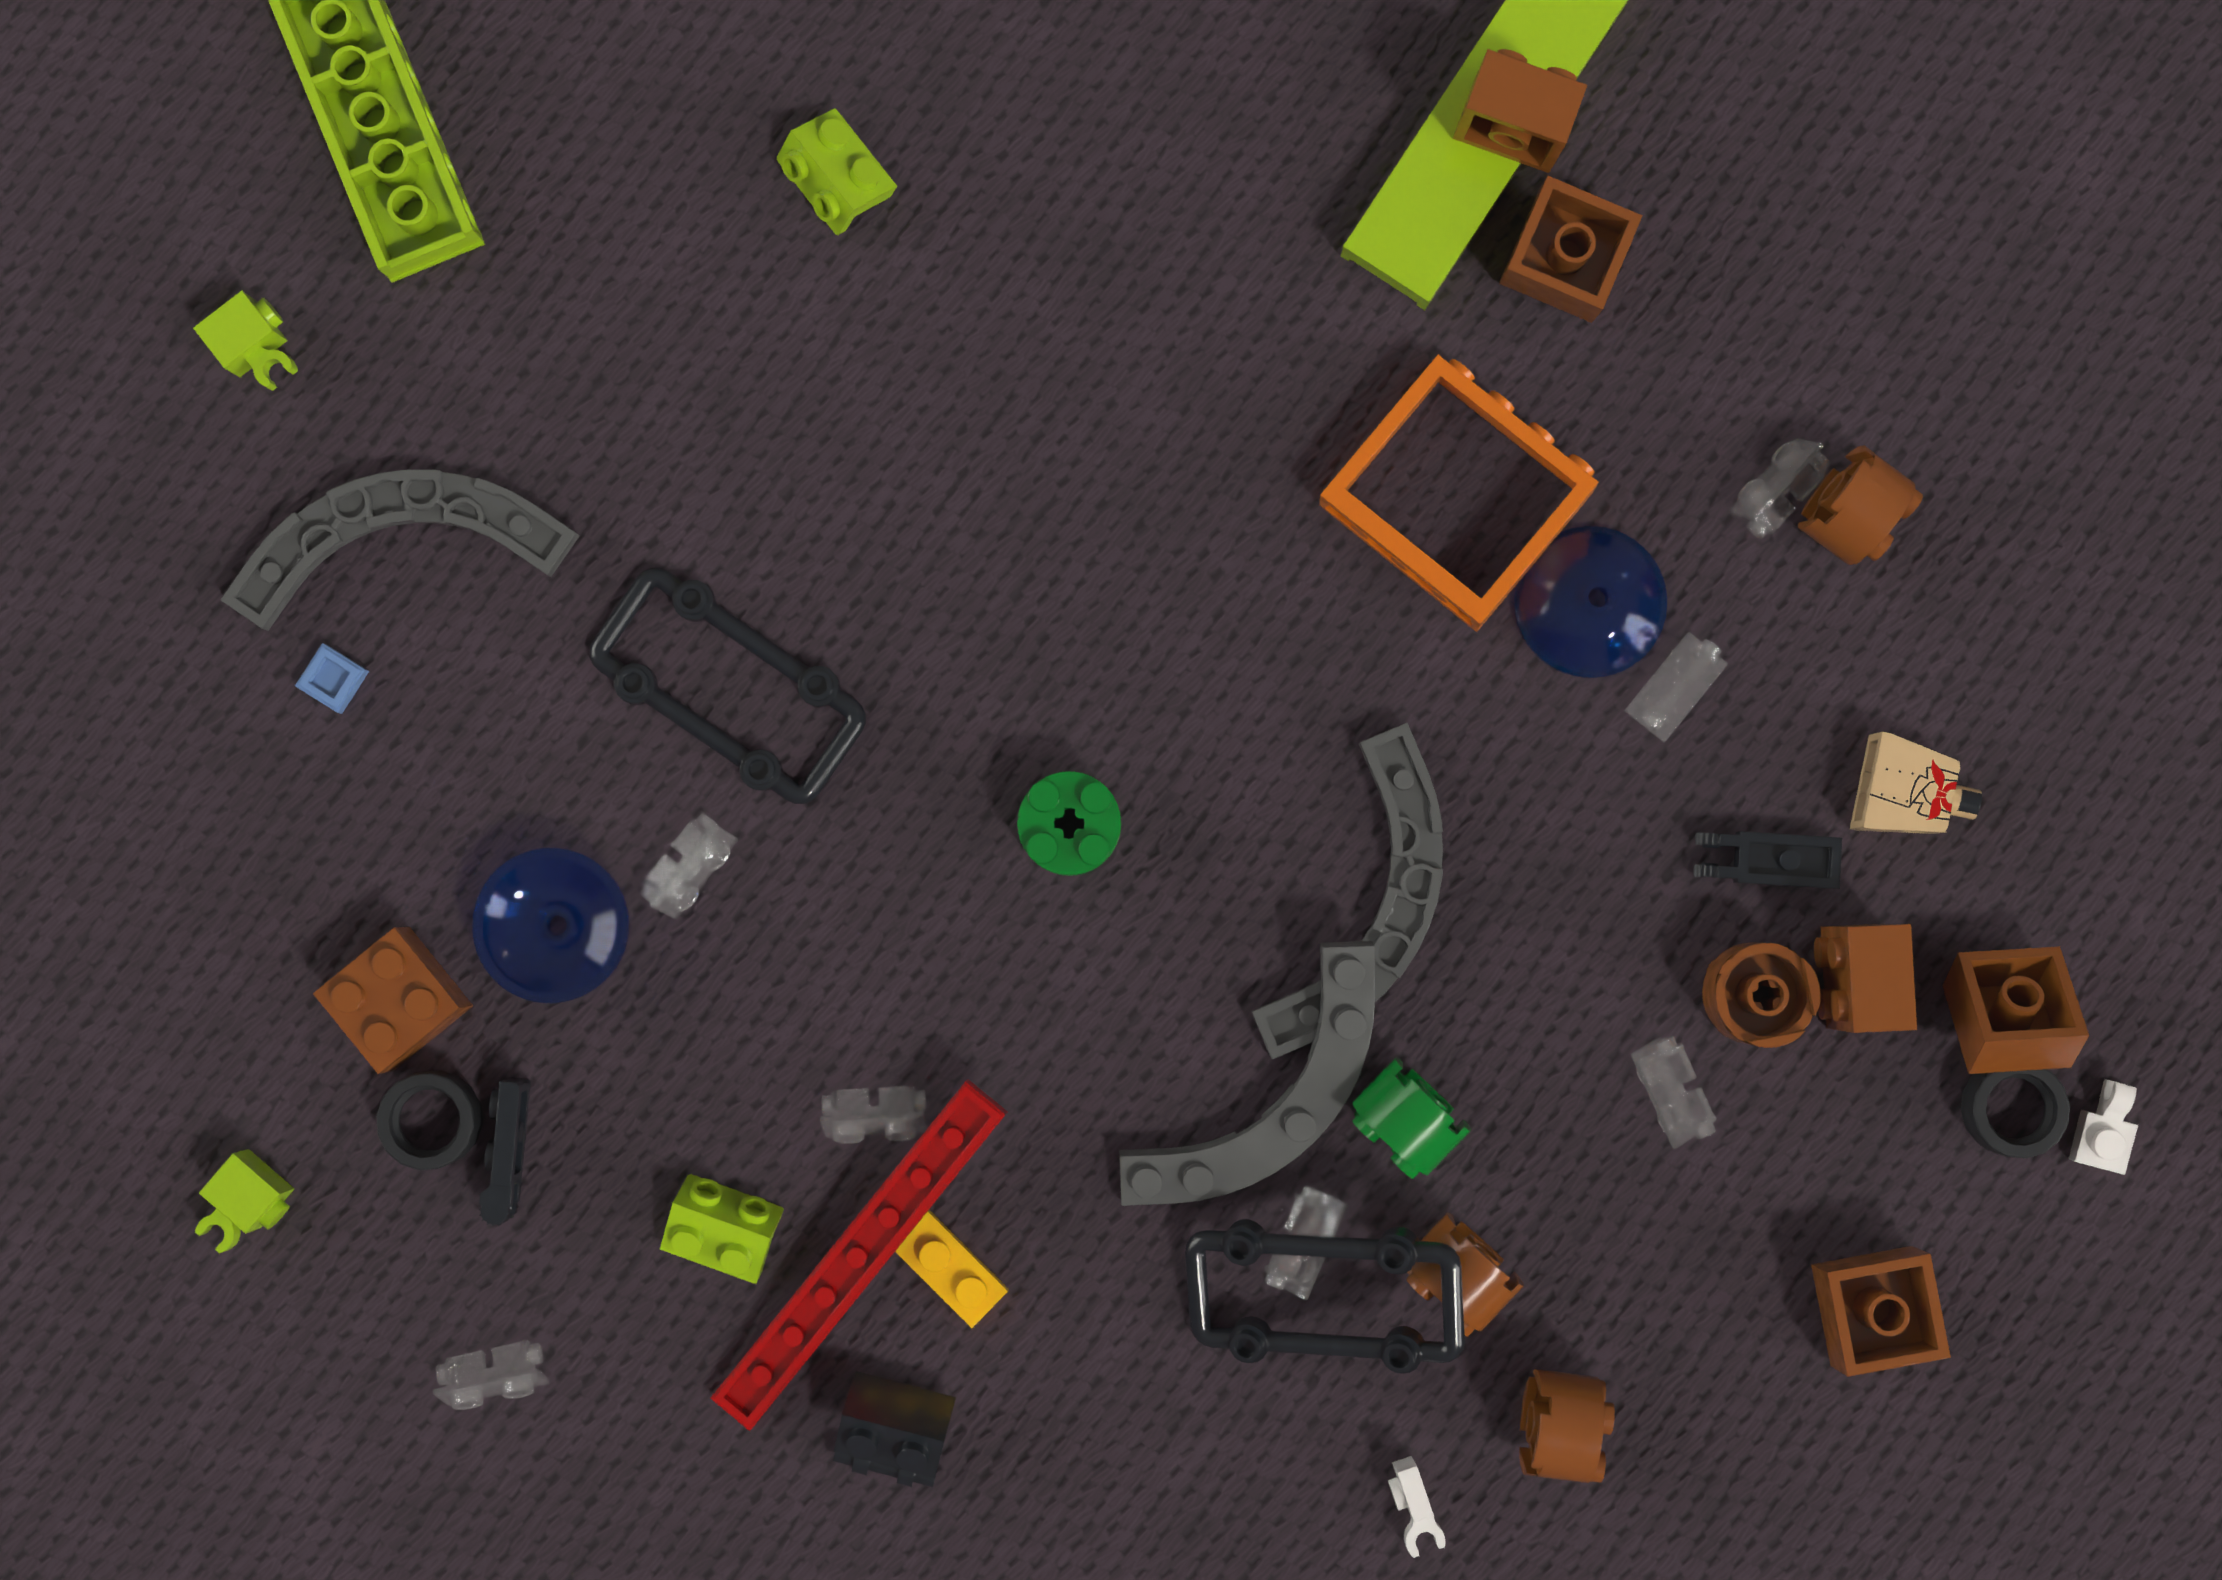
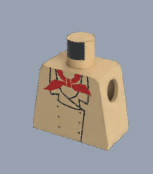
M1879 732L1870 734L1850 829L1857 831L1923 834L1945 833L1948 828L1950 815L1972 820L1977 817L1981 807L1982 792L1979 789L1957 785L1960 762L1956 759L1891 733Z

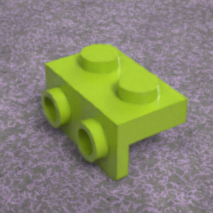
M836 108L791 130L777 155V161L781 165L786 177L797 185L812 204L816 215L826 222L836 235L845 232L855 216L891 197L897 188L895 182Z
M690 1174L686 1177L672 1203L660 1250L757 1284L774 1232L781 1220L784 1209L781 1206L767 1202L761 1197L751 1196L720 1185L714 1180Z

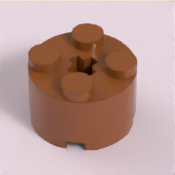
M1865 445L1855 448L1845 456L1852 464L1844 471L1839 472L1833 468L1826 475L1801 513L1808 521L1798 523V528L1847 565H1856L1866 556L1873 561L1878 560L1888 550L1894 540V536L1890 534L1891 530L1900 518L1906 519L1919 506L1923 498V494L1915 489L1913 481Z
M1748 942L1730 947L1708 965L1703 982L1702 998L1707 1016L1723 1036L1743 1044L1773 1048L1792 1043L1805 1032L1804 1030L1810 1024L1813 1016H1816L1820 1006V986L1812 966L1791 949L1775 943ZM1758 986L1767 987L1768 996L1761 998V1002H1754L1753 992L1758 990Z
M1449 1212L1421 1240L1447 1244L1460 1257L1462 1265L1464 1331L1467 1337L1474 1330L1481 1332L1524 1286L1523 1281L1515 1271L1508 1276L1499 1268L1504 1259L1462 1221L1456 1226L1454 1217ZM1416 1262L1413 1268L1407 1272L1409 1274L1406 1278L1407 1282L1427 1301H1430L1435 1296L1442 1302L1440 1265Z
M1534 1369L1535 1377H1529L1526 1383L1520 1419V1430L1526 1432V1441L1529 1443V1448L1519 1447L1520 1466L1523 1474L1582 1483H1601L1604 1479L1606 1468L1605 1452L1601 1451L1603 1434L1611 1435L1615 1421L1614 1403L1605 1402V1381L1595 1376Z

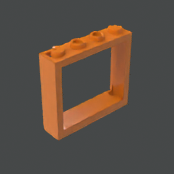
M1437 355L1320 494L1319 505L1477 632L1593 494L1599 481L1592 477L1594 470L1586 461L1575 454H1570L1567 457L1552 445L1554 438L1543 427L1535 422H1530L1527 425L1512 413L1515 410L1513 405L1504 396L1494 390L1486 393L1472 382L1475 377L1465 365L1455 359L1447 362L1440 355ZM1438 382L1572 488V491L1482 598L1348 492L1349 488Z

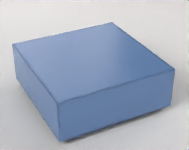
M322 643L295 686L335 712L342 714L369 671L329 645Z

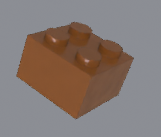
M1487 49L1473 81L1453 139L1549 173L1568 141L1588 85L1576 81L1577 77L1565 69L1549 67L1545 70L1528 64L1527 59L1515 51L1500 49L1495 52Z
M1547 176L1536 195L1499 284L1592 323L1605 306L1643 215L1551 176Z
M1911 924L1820 926L1821 937H1816L1814 958L1816 966L1823 968L1824 989H1820L1818 1014L1821 1020L1826 1019V1028L1852 1033L1917 1030Z
M394 927L313 993L377 1074L396 1070L473 1007V1004L410 927Z
M2060 946L1957 953L1942 986L1968 1074L2071 1068L2087 1041L2089 1033Z
M1913 1246L1811 1264L1831 1367L1850 1377L1951 1358L1930 1253Z

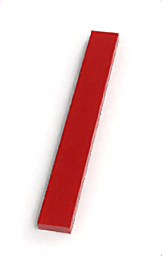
M967 1079L710 1399L750 1431L1008 1111Z

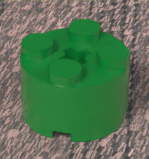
M1059 772L1043 778L1028 791L1019 808L1017 827L1024 850L1036 864L1054 874L1077 876L1095 870L1111 856L1119 841L1121 816L1114 796L1103 783L1084 773ZM1066 810H1074L1076 819L1084 820L1085 822L1084 829L1075 830L1074 838L1071 839L1065 838L1062 829L1055 828L1056 819H1064Z
M1395 1058L1352 1102L1356 1109L1354 1113L1355 1118L1352 1122L1372 1142L1375 1143L1381 1138L1388 1144L1394 1153L1390 1157L1391 1160L1408 1177L1414 1179L1420 1172L1428 1176L1470 1133L1471 1128L1464 1119L1456 1126L1453 1123L1455 1120L1449 1115L1454 1110L1449 1102L1413 1069L1406 1075H1403L1400 1072L1403 1069V1061Z

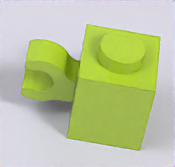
M240 291L193 327L223 368L239 378L250 369H253L256 380L264 387L273 391L277 386L270 379L269 370L274 364L281 363L293 375L298 372L294 360L285 353L276 350L288 341L278 329V326L284 321L265 298L257 302L245 292Z
M247 1149L233 1153L199 1192L216 1209L198 1223L195 1233L201 1236L208 1233L213 1225L220 1226L224 1231V1239L215 1250L219 1254L228 1251L239 1241L241 1230L246 1234L263 1226L267 1230L272 1228L288 1211L290 1206L285 1200L293 1192L294 1188L251 1150Z

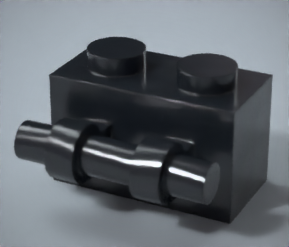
M856 1371L842 1413L833 1461L852 1466V1472L866 1476L868 1471L898 1478L897 1484L912 1487L914 1482L933 1487L956 1397Z

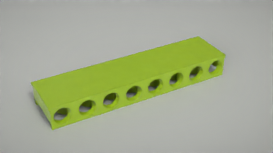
M268 0L377 268L393 283L485 245L386 1Z
M1505 0L1345 242L1340 256L1347 261H1354L1417 302V306L1425 311L1521 165L1519 162L1453 139L1473 81L1487 49L1495 52L1500 49L1512 50L1523 55L1527 59L1528 64L1545 70L1549 67L1562 68L1573 73L1578 78L1629 0Z

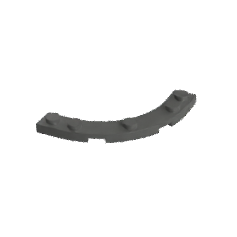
M408 469L384 472L355 479L330 489L326 492V496L311 503L298 514L294 512L264 539L221 598V601L260 628L269 631L297 589L309 574L327 557L359 537L396 525L437 523L475 531L504 545L550 577H552L580 535L523 497L487 480L445 473L440 470Z
M1408 723L1359 743L1385 808L1391 846L1390 870L1386 890L1376 917L1361 940L1372 941L1375 946V1002L1403 975L1418 952L1430 927L1438 903L1443 876V827L1437 795ZM1321 979L1295 993L1251 1011L1271 1059L1314 1041L1320 1015Z
M1372 941L1320 943V1015L1315 1038L1307 1056V1064L1295 1084L1290 1085L1284 1094L1261 1115L1262 1118L1237 1134L1234 1131L1215 1140L1192 1146L1119 1150L1121 1206L1175 1204L1227 1195L1251 1186L1276 1173L1300 1156L1322 1135L1348 1100L1361 1074L1369 1049L1375 1008V946Z

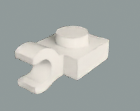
M2107 1079L2104 1080L2097 1112L2092 1113L2085 1110L2080 1112L2069 1160L2125 1175L2138 1125L2123 1120L2135 1101L2136 1087Z
M1412 1456L1392 1462L1397 1477L1388 1480L1395 1504L1398 1511L1408 1508L1411 1516L1410 1523L1404 1531V1542L1408 1552L1413 1558L1419 1556L1416 1538L1423 1532L1433 1534L1438 1548H1444V1533L1438 1523L1435 1522L1419 1470Z

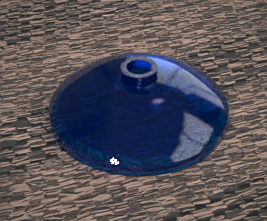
M1599 526L1576 527L1560 532L1518 582L1514 594L1515 617L1526 644L1548 666L1574 677H1606L1633 666L1654 646L1661 634L1666 619L1667 591L1664 578L1657 563L1650 553L1637 541L1626 534L1610 528ZM1592 589L1600 590L1604 594L1605 603L1602 607H1595L1589 602L1588 595Z
M535 849L508 860L486 881L474 908L473 939L477 954L484 968L505 990L515 996L533 1002H567L594 991L612 975L619 965L629 937L628 907L618 883L595 860L568 849ZM557 915L562 916L567 923L566 930L561 935L554 934L550 928L551 920Z

